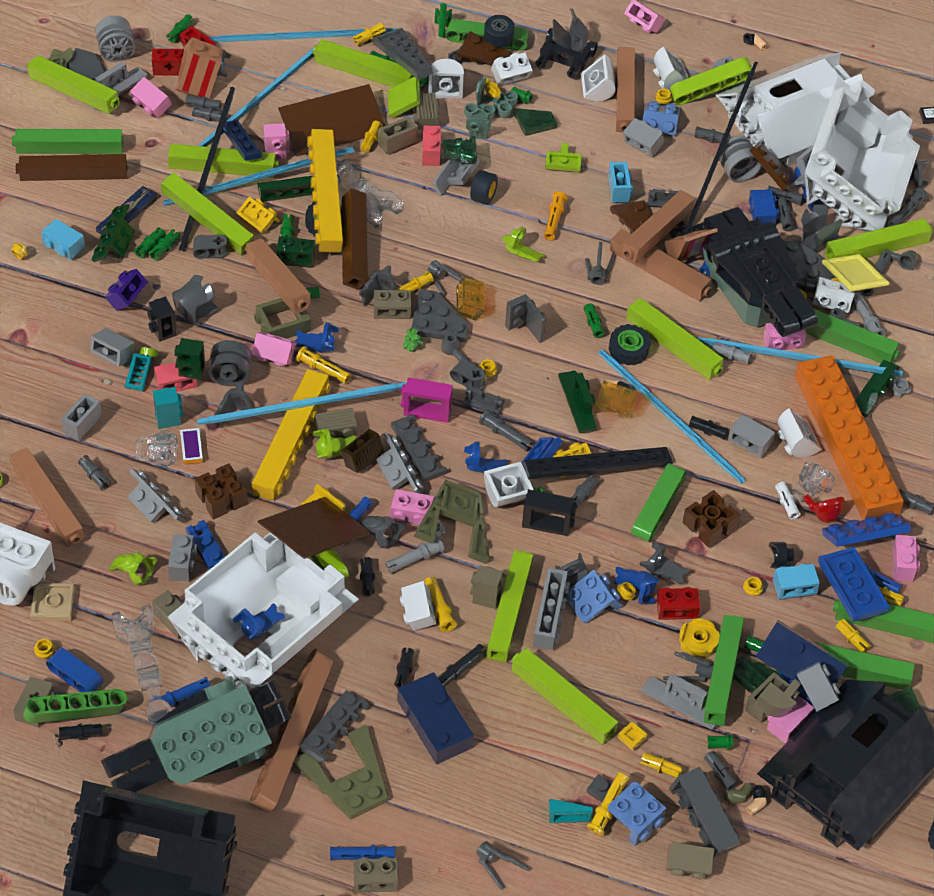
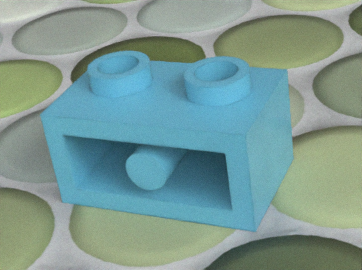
M610 162L608 181L612 203L629 202L630 195H633V184L630 183L631 171H628L627 162Z
M57 219L41 231L43 244L69 260H72L85 248L84 235Z
M800 564L793 567L783 566L775 569L773 576L778 599L816 595L820 583L814 564Z

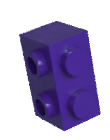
M137 269L122 272L118 276L119 280L108 288L109 292L105 299L116 311L128 307L148 283Z

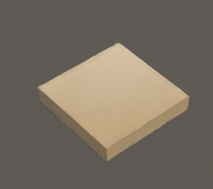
M38 583L34 585L30 619L40 621H71L75 584Z

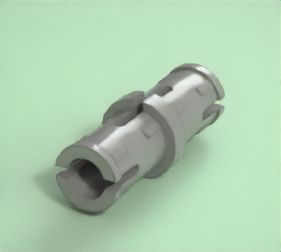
M717 341L713 348V351L718 355L727 357L728 360L733 359L745 364L749 363L752 354L737 349L736 346H727Z

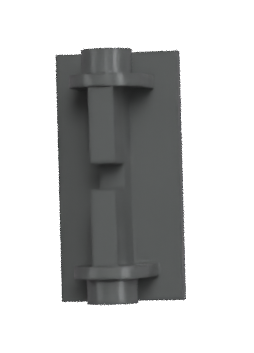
M653 188V190H649L648 206L662 207L679 191L669 190V193H665L666 190Z
M467 387L466 397L463 401L466 405L484 411L489 409L495 415L499 414L505 402L500 396L489 393L484 394L483 391L474 387Z

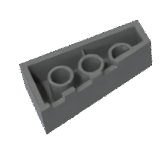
M698 767L678 776L669 790L672 795L675 793L680 799L678 804L681 809H687L689 812V821L692 826L700 829L699 837L705 846L714 848L713 858L735 848L740 843L739 834L735 828H732L729 822V815L725 809H722L719 803V796L715 790H712L706 772L702 771L701 767Z

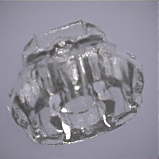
M164 430L152 436H142L135 442V457L141 462L150 461L157 463L159 466L167 467L174 464L177 459L178 441L176 434L171 433V431ZM143 441H147V455L142 457Z
M805 462L799 474V481L792 488L791 494L794 495L795 499L805 502L803 499L805 495L798 492V489L802 488L812 498L815 494H819L820 491L829 488L833 484L835 477L824 467L814 462Z

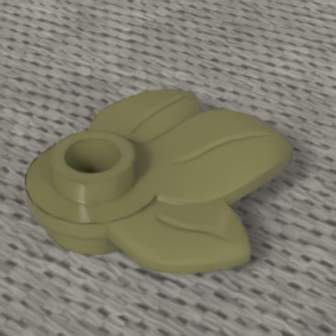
M68 48L62 53L57 49H53L50 58L47 59L66 68L67 63L73 58V50Z

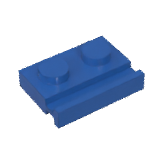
M559 436L556 439L553 437L539 438L524 460L552 458L563 441Z

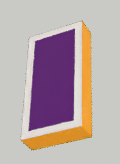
M199 428L180 430L184 464L203 463Z

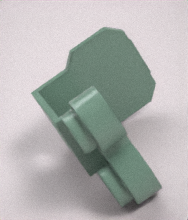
M483 76L482 80L478 81L476 87V105L482 109L485 101H492L495 113L498 110L500 117H509L512 107L518 101V94L514 91H507L505 94L501 93V97L497 99L484 95L486 77Z
M474 103L466 104L464 114L468 118L466 120V129L469 130V138L486 139L487 132L490 131L491 127L490 120L495 116V107L486 104L482 109H478V106Z

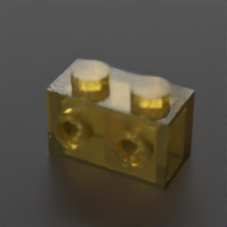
M467 276L463 277L456 286L457 315L477 321L485 313L486 291L484 290V282Z
M604 380L596 400V407L603 412H614L621 418H631L640 392Z

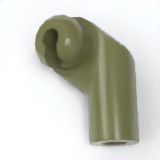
M745 783L740 790H725L723 798L730 803L741 804L745 802L753 791V786Z

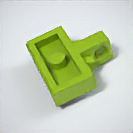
M562 142L561 151H547L545 169L580 172L582 154L568 152L569 143Z

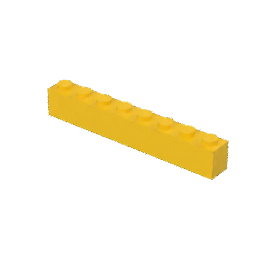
M312 129L311 136L307 138V146L311 148L308 152V159L312 161L309 171L310 174H313V177H311V188H314V191H312V202H315V205H313V216H316L314 230L318 232L315 235V244L319 245V252H341L343 237L333 130Z
M307 369L291 402L328 394L331 387L329 375ZM323 404L287 410L252 482V495L275 501L277 494H281L283 482L288 479L290 467L295 465L297 452L302 450L305 436L308 437L311 429L310 425L312 422H315V414L318 408H322Z

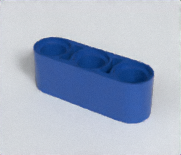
M64 648L58 649L46 661V666L51 672L79 692L96 691L104 683L99 673Z

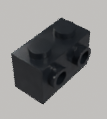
M166 296L148 302L149 310L147 315L150 320L148 326L151 333H155L159 342L177 336L175 312Z

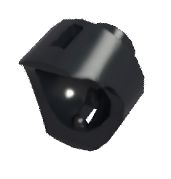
M769 542V547L774 555V562L770 568L787 566V561H794V549L787 548L786 542Z

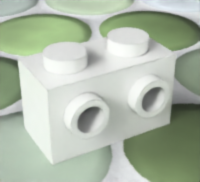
M514 53L507 58H497L491 67L498 86L529 78L533 71L526 53Z
M819 277L813 304L820 308H840L843 312L849 313L854 292H850L841 282Z
M421 581L402 587L400 602L402 607H405L406 613L403 614L406 625H410L416 631L437 624L430 589L425 582Z

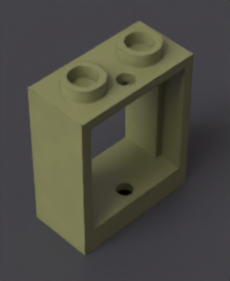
M281 298L256 305L254 319L256 324H260L261 332L287 339L296 336L297 330L303 333L311 331V319L306 310L295 314L297 320L271 327L267 316L290 310Z

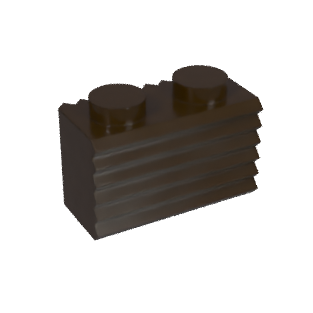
M371 429L366 430L340 450L345 466L356 473L362 471L365 466H368L381 453H384L380 435Z

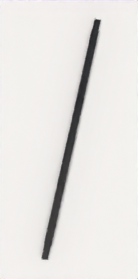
M756 61L743 86L687 227H691L755 73L758 64Z
M230 87L229 94L227 95L197 189L201 194H203L235 92L234 87ZM191 215L188 217L179 251L182 250L184 252L195 220Z

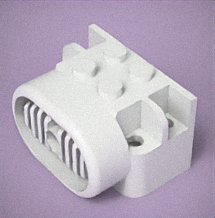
M0 523V603L16 606L23 601L31 586L45 581L46 570L54 572L55 563L51 541Z

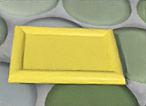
M861 254L822 260V264L850 292L889 285L888 280Z

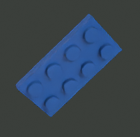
M892 512L885 513L880 517L869 516L865 520H849L846 524H830L829 527L822 528L823 536L837 547L911 532L910 524Z
M855 547L819 556L818 563L852 622L889 612L890 606Z

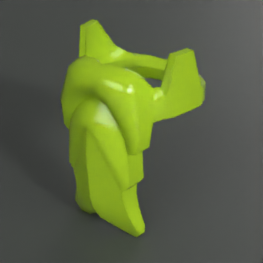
M524 227L513 229L512 235L503 236L502 241L507 243L505 248L516 256L538 262L540 258L545 256L521 243L526 233V228Z
M328 429L314 431L313 436L320 437L316 442L317 459H332L336 456H343L340 450L355 440L356 437L353 435L346 439L341 437L333 438L330 437Z
M140 552L120 554L112 562L109 570H124L129 573L135 585H143L151 577L154 565L158 560L155 557H147ZM140 563H143L146 567V574L143 578L136 573Z

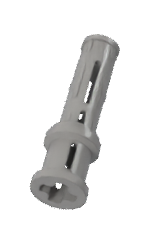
M855 293L852 301L864 320V328L885 336V329L881 328L879 319L872 314L862 293Z
M435 536V540L432 543H420L418 548L385 562L386 567L394 565L387 569L391 574L422 558L428 560L433 554L443 553L445 551L441 539Z

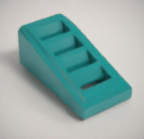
M133 354L125 388L144 391L153 363L152 356ZM137 363H138V364H143V365H146V366H145V367L137 366ZM135 369L142 370L144 373L136 372ZM133 375L140 376L142 379L133 378ZM131 381L139 382L141 384L140 386L131 384Z
M549 799V823L591 822L592 807Z

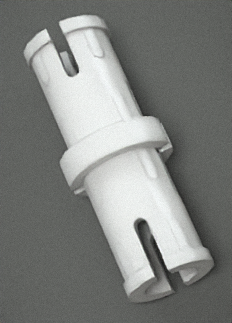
M780 482L775 486L781 498L780 503L785 507L790 520L797 519L801 513L795 504L796 499L790 493L787 483Z

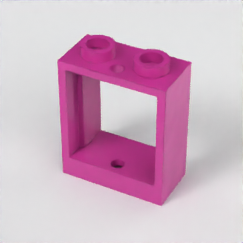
M408 377L406 385L403 384L401 390V407L404 408L403 415L410 416L414 414L416 418L448 423L452 409L453 385ZM411 396L437 400L442 402L441 405L422 401L411 400Z

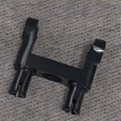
M550 28L546 35V41L540 49V56L535 64L538 68L541 66V69L546 67L547 62L551 60L569 66L570 69L567 71V76L575 79L579 71L585 68L590 57L595 56L598 43L594 41L588 42L582 53L555 44L556 42L553 41V28Z

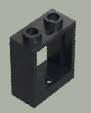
M528 489L524 502L522 527L568 536L569 529L573 530L577 507L573 506L574 498ZM534 510L564 515L565 518L534 512Z

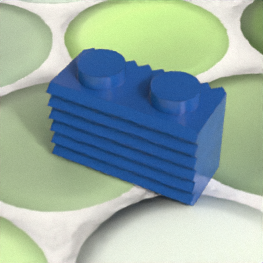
M772 189L750 190L749 204L752 219H758L761 224L772 222L775 225L776 219H779V209L775 208L776 196L772 195Z

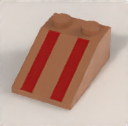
M191 37L184 48L176 90L191 96H206L210 98L224 49Z
M717 228L699 230L666 240L664 243L667 253L682 263L686 262L687 258L691 256L693 259L702 257L704 245L709 243L710 235L717 233L718 230Z

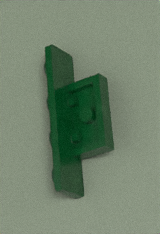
M127 204L117 206L112 210V215L106 223L103 234L100 236L98 246L94 249L91 259L93 262L105 259L109 250L118 259L124 257L135 233V230L124 220L129 209Z
M887 360L881 362L879 366L886 367L882 374L874 373L855 400L862 416L867 417L880 397H884L887 387L891 386L895 380L894 371L899 370L900 366Z
M575 370L559 373L558 378L578 432L595 431L597 426L592 415L595 398L593 394H590L589 381L585 380L583 373L577 374Z

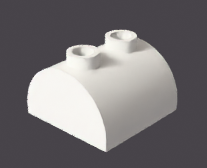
M663 46L657 51L654 56L656 68L653 71L658 78L661 77V80L658 81L659 85L670 91V87L673 84L689 77L683 63Z
M604 54L581 73L583 95L589 101L599 102L607 100L616 91L612 61Z
M440 59L432 63L433 74L429 75L428 94L435 93L436 98H462L464 77L462 65L452 59Z
M790 408L780 415L778 425L781 430L777 433L783 441L786 440L787 445L784 448L790 456L794 455L798 458H805L822 450L808 420Z
M521 462L484 471L486 490L494 507L525 500L528 489L534 490Z

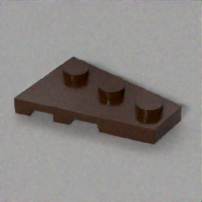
M469 31L456 58L462 59V57L469 58L472 62H477L478 60L492 66L497 58H507L514 53L502 47H495L486 42L485 38Z
M758 142L749 150L782 191L797 179L791 171L768 151L765 145Z
M645 200L610 206V211L613 215L616 214L619 217V221L622 225L625 224L631 234L651 217Z

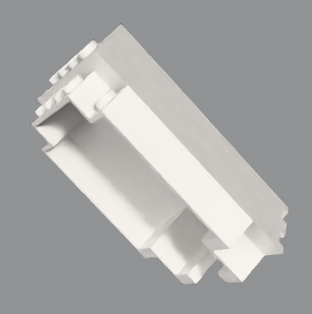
M842 52L811 57L751 81L734 123L739 131L749 138L753 146L760 142L787 167L797 163L796 159L811 146H814L837 77H840L848 85L852 86L863 80L862 74L850 77L839 65ZM794 79L803 88L782 98H777L770 94L772 88ZM744 84L716 95L728 111L729 119Z
M837 77L805 170L807 205L820 199L837 212L834 222L842 219L841 226L869 231L884 228L887 216L900 210L920 145L912 140L913 136L909 133L913 120L901 110L887 116L868 101L867 98L874 95L875 89L865 81L861 80L850 86L840 77ZM835 166L843 171L841 176L834 171Z
M269 532L263 538L254 533L184 590L185 603L171 613L168 618L197 662L206 659L211 663L214 670L220 671L226 678L232 676L236 685L242 683L246 685L247 689H253L263 683L359 599L345 588L344 575L333 566L329 565L322 570L309 558L303 559L272 533ZM275 603L277 612L283 613L285 619L275 623L272 628L267 630L271 636L251 653L243 656L233 647L245 635L241 629L242 621L234 623L233 618L244 608L256 616L258 613L266 611L271 604Z

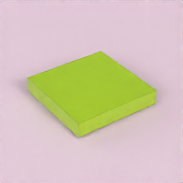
M415 76L388 90V110L391 118L420 104L419 79Z

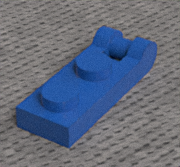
M205 520L199 521L195 526L185 527L187 535L194 536V544H197V551L208 570L226 557L208 529ZM202 532V535L197 536L196 533Z

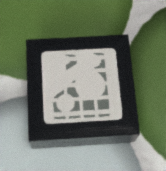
M921 107L919 113L923 124L934 123V107Z

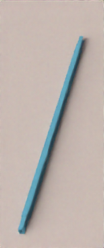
M385 28L386 31H385L384 33H382V34H385V33L394 31V30H396L397 28H393V29H387V28ZM365 29L221 35L209 38L214 42L345 37L357 35L365 31Z
M313 49L227 121L239 120L314 56ZM216 130L198 146H208L213 141Z
M353 146L336 150L335 158L354 152ZM304 159L206 187L202 195L310 165L312 161ZM170 199L163 201L164 206L174 204Z
M697 337L700 342L714 346L717 341L727 346H736L737 349L801 361L821 357L713 338ZM835 359L838 367L879 374H882L886 367ZM895 370L893 375L902 377L903 371Z
M604 350L598 351V354L725 471L741 484L744 483L745 479L646 387Z
M407 382L197 419L198 425L212 424L402 389V385H406Z

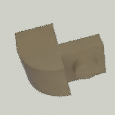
M794 679L783 692L770 682L753 705L769 716L783 717L797 704L794 700L800 693L797 689L801 683Z

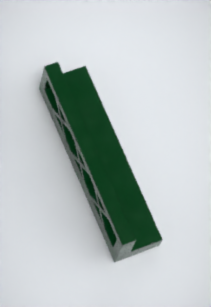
M313 175L257 183L260 200L266 202L312 195L314 188H311V177Z

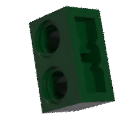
M279 236L276 255L285 265L313 268L315 240Z
M181 338L179 345L175 346L174 356H177L175 368H178V374L181 377L201 380L205 368L204 341Z

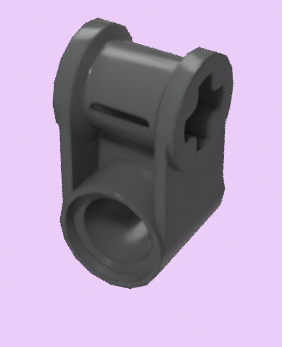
M220 234L195 236L193 244L194 257L198 259L226 257L228 255L227 238Z
M462 359L450 371V376L455 382L465 387H474L480 391L484 390L485 382L483 380L485 378V371L468 360Z

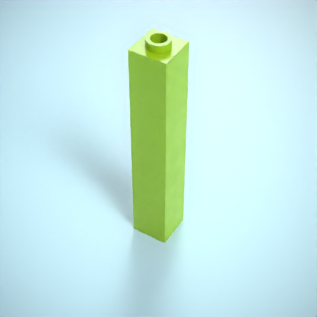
M323 39L313 49L316 63L390 87H395L414 77L398 63Z
M37 55L27 64L31 79L107 114H110L120 105L116 90Z
M170 144L168 153L169 168L203 171L211 147ZM217 148L210 172L248 176L279 167V161L276 160V153L261 152L262 158L245 161L237 149Z
M174 172L161 183V191L165 196L214 235H224L227 238V245L242 256L246 252L245 244L253 242L254 235Z
M923 218L827 242L825 255L827 259L861 254L864 258L881 255L885 249L893 252L929 243L933 233L932 226Z
M639 298L628 307L626 318L628 321L643 328L651 338L708 380L722 372L724 358L645 300Z
M516 550L513 552L487 649V659L507 663L532 568L533 554Z
M525 648L521 653L518 652L514 655L512 659V672L599 743L604 745L617 733V720L529 649Z

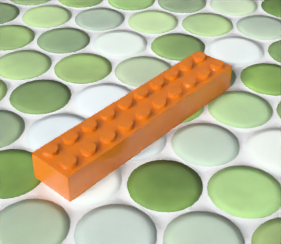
M830 355L798 362L795 378L862 520L869 516L880 517L889 512L900 515L904 501L834 356Z

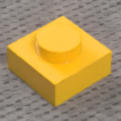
M631 722L618 733L617 738L633 751L647 738V733L634 722Z

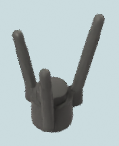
M601 241L598 246L597 266H594L591 270L589 260L585 258L588 273L587 279L596 285L607 281L608 274L616 257L615 254L612 255L605 271L601 266Z
M437 260L432 261L428 266L427 270L432 274L433 282L444 296L446 292L436 278L441 279L448 274L463 284L468 285V282L460 277L461 274L442 265Z
M674 652L675 656L697 664L695 673L699 674L698 676L678 677L683 678L685 681L705 682V678L711 679L714 663L703 661L684 652ZM664 676L663 680H668L669 676Z
M488 841L483 842L476 852L480 857L478 862L485 867L500 889H503L504 886L490 868L488 862L493 863L499 857L506 862H512L530 871V867L502 852Z

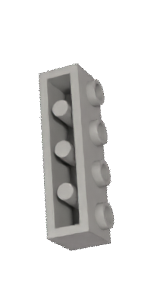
M552 568L547 570L534 633L533 647L553 650L554 643L559 642L560 631H557V627H562L564 615L560 614V612L565 610L567 598H563L564 593L568 594L570 582H567L568 571Z

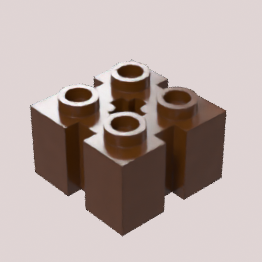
M230 463L217 468L216 473L213 475L207 472L194 478L195 491L202 503L206 502V509L212 519L227 514V509L231 507L233 510L248 505L247 490L241 480L237 481V474Z
M715 490L702 497L701 504L696 501L687 507L684 511L682 522L692 532L698 531V538L708 548L720 541L721 534L727 536L736 530L740 519V514L732 506L728 505L725 507L723 505L724 499Z

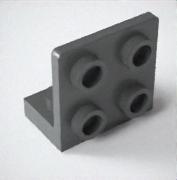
M526 294L508 301L505 320L506 328L511 330L525 324L539 343L543 342L546 317L543 312L538 310L535 302L532 299L530 300Z

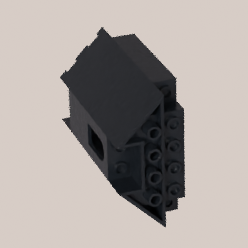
M846 680L839 687V700L815 712L757 773V775L773 786L772 799L786 809L794 802L824 825L821 836L837 848L844 841L857 851L866 842L870 844L927 782L934 768V729L921 707L913 714L910 710L898 704L894 698L884 694L887 682ZM866 720H869L883 731L868 748L852 737Z
M83 780L80 800L77 801L74 814H77L76 822L71 827L73 840L67 850V855L70 856L69 862L65 865L63 876H66L63 896H225L228 893L230 886L226 884L232 851L237 846V841H235L237 832L236 826H234L235 815ZM128 831L160 839L157 858L122 850L117 842L119 834Z

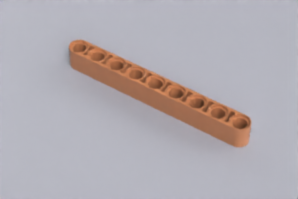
M318 649L312 650L307 657L287 706L292 718L280 724L250 797L251 803L267 813L271 812L278 802L333 664V659Z

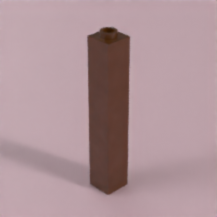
M126 154L19 156V163L15 165L16 174H19L20 181L127 179L128 168Z
M351 188L342 196L343 285L359 290L368 281L366 193Z

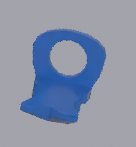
M326 322L323 333L307 334L297 330L296 346H306L308 349L320 353L334 351V337L331 333L339 332V327Z
M479 441L464 447V452L471 454L470 457L465 459V464H467V468L470 471L484 472L506 466L508 463L507 459L480 458Z
M616 567L615 571L618 576L614 579V584L629 582L640 592L638 604H654L655 599L650 597L649 594L654 592L659 579L647 571L639 572L633 569L626 570Z
M273 603L266 611H262L256 616L244 608L233 618V622L242 621V632L251 641L252 639L262 637L275 623L284 620L285 615L277 612V606Z

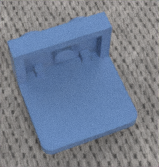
M650 101V103L645 105L643 121L653 128L660 129L663 134L676 135L680 108L675 104L660 105L659 102Z
M592 570L571 587L568 594H564L583 623H588L609 605L616 610L623 606L619 600L621 596L617 590L610 587L611 581L604 573L601 575L595 570Z
M633 782L608 805V811L631 830L629 841L636 846L640 841L644 842L647 840L654 828L658 829L664 823L666 807L640 784Z

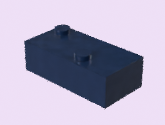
M780 620L776 622L755 656L790 679H796L799 682L797 672L820 661L821 665L825 664L831 674L828 676L831 683H837L848 665L841 658Z
M434 672L398 688L397 702L436 765L473 748L474 735Z

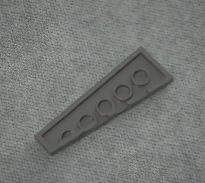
M403 28L372 38L375 46L417 79H424L428 75L433 74L431 65L422 53L418 52V48L413 45L412 40H409Z

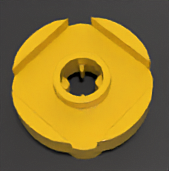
M701 618L692 619V622H686L680 629L679 642L681 650L693 656L710 657L718 647L720 633L714 628L715 625L712 622ZM702 635L704 640H697L694 636Z

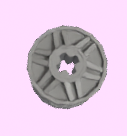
M108 16L97 23L95 33L100 54L104 59L119 62L128 59L134 53L135 42L130 23L127 19L121 16Z
M738 135L729 138L719 158V162L729 179L737 183L753 178L762 168V165L749 151L753 145L746 136Z

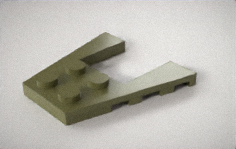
M445 479L416 530L414 537L432 543L435 540L439 514L473 527L468 557L486 564L489 556L486 552L488 547L487 539L484 536L485 523L482 521L483 506L481 493Z
M367 725L348 733V739L365 764V767L330 783L317 760L306 753L296 757L293 765L298 767L309 781L314 782L323 794H326L332 800V803L350 820L388 802V796Z

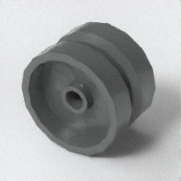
M225 340L214 344L210 352L209 377L217 384L234 387L239 383L244 384L247 382L250 376L252 352L249 347L234 340Z

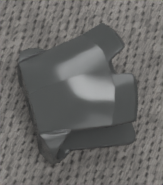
M570 8L572 15L570 31L567 32L553 19V41L562 47L579 51L587 44L589 33L584 23L575 15L574 9Z
M814 205L812 213H809L806 209L801 218L803 225L801 242L815 252L826 248L827 242L837 240L843 222L842 219H839L827 226L825 222L828 216V206Z
M193 275L190 281L181 289L175 290L172 293L175 308L190 324H195L200 319L218 311V307L211 301L215 297L213 289L209 283L204 286L201 285L203 276Z

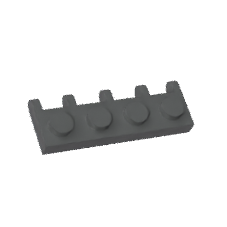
M414 414L391 422V428L423 482L448 473L446 467L440 469L436 463L441 460L440 456H432L428 448L432 447L431 441L424 442L420 434L424 432V429L422 427L415 428L412 422L417 419Z
M345 690L301 743L300 751L324 763L327 758L322 753L327 747L331 750L337 747V744L333 742L338 734L346 736L348 730L345 728V725L350 720L357 722L360 717L356 712L360 707L367 710L370 704Z

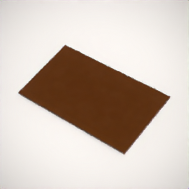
M370 84L278 107L283 123H285L286 131L289 130V139L296 157L308 154L309 150H311L307 146V138L311 136L312 129L333 130L335 147L365 139V133L369 131L373 121H379L383 127L386 126Z
M326 497L258 520L261 526L303 559L371 533Z

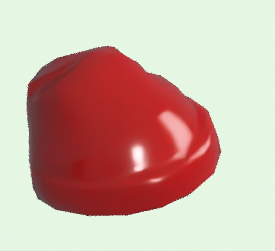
M808 494L803 497L804 501L809 505L810 511L814 512L821 522L835 521L844 508V497H837L817 503Z

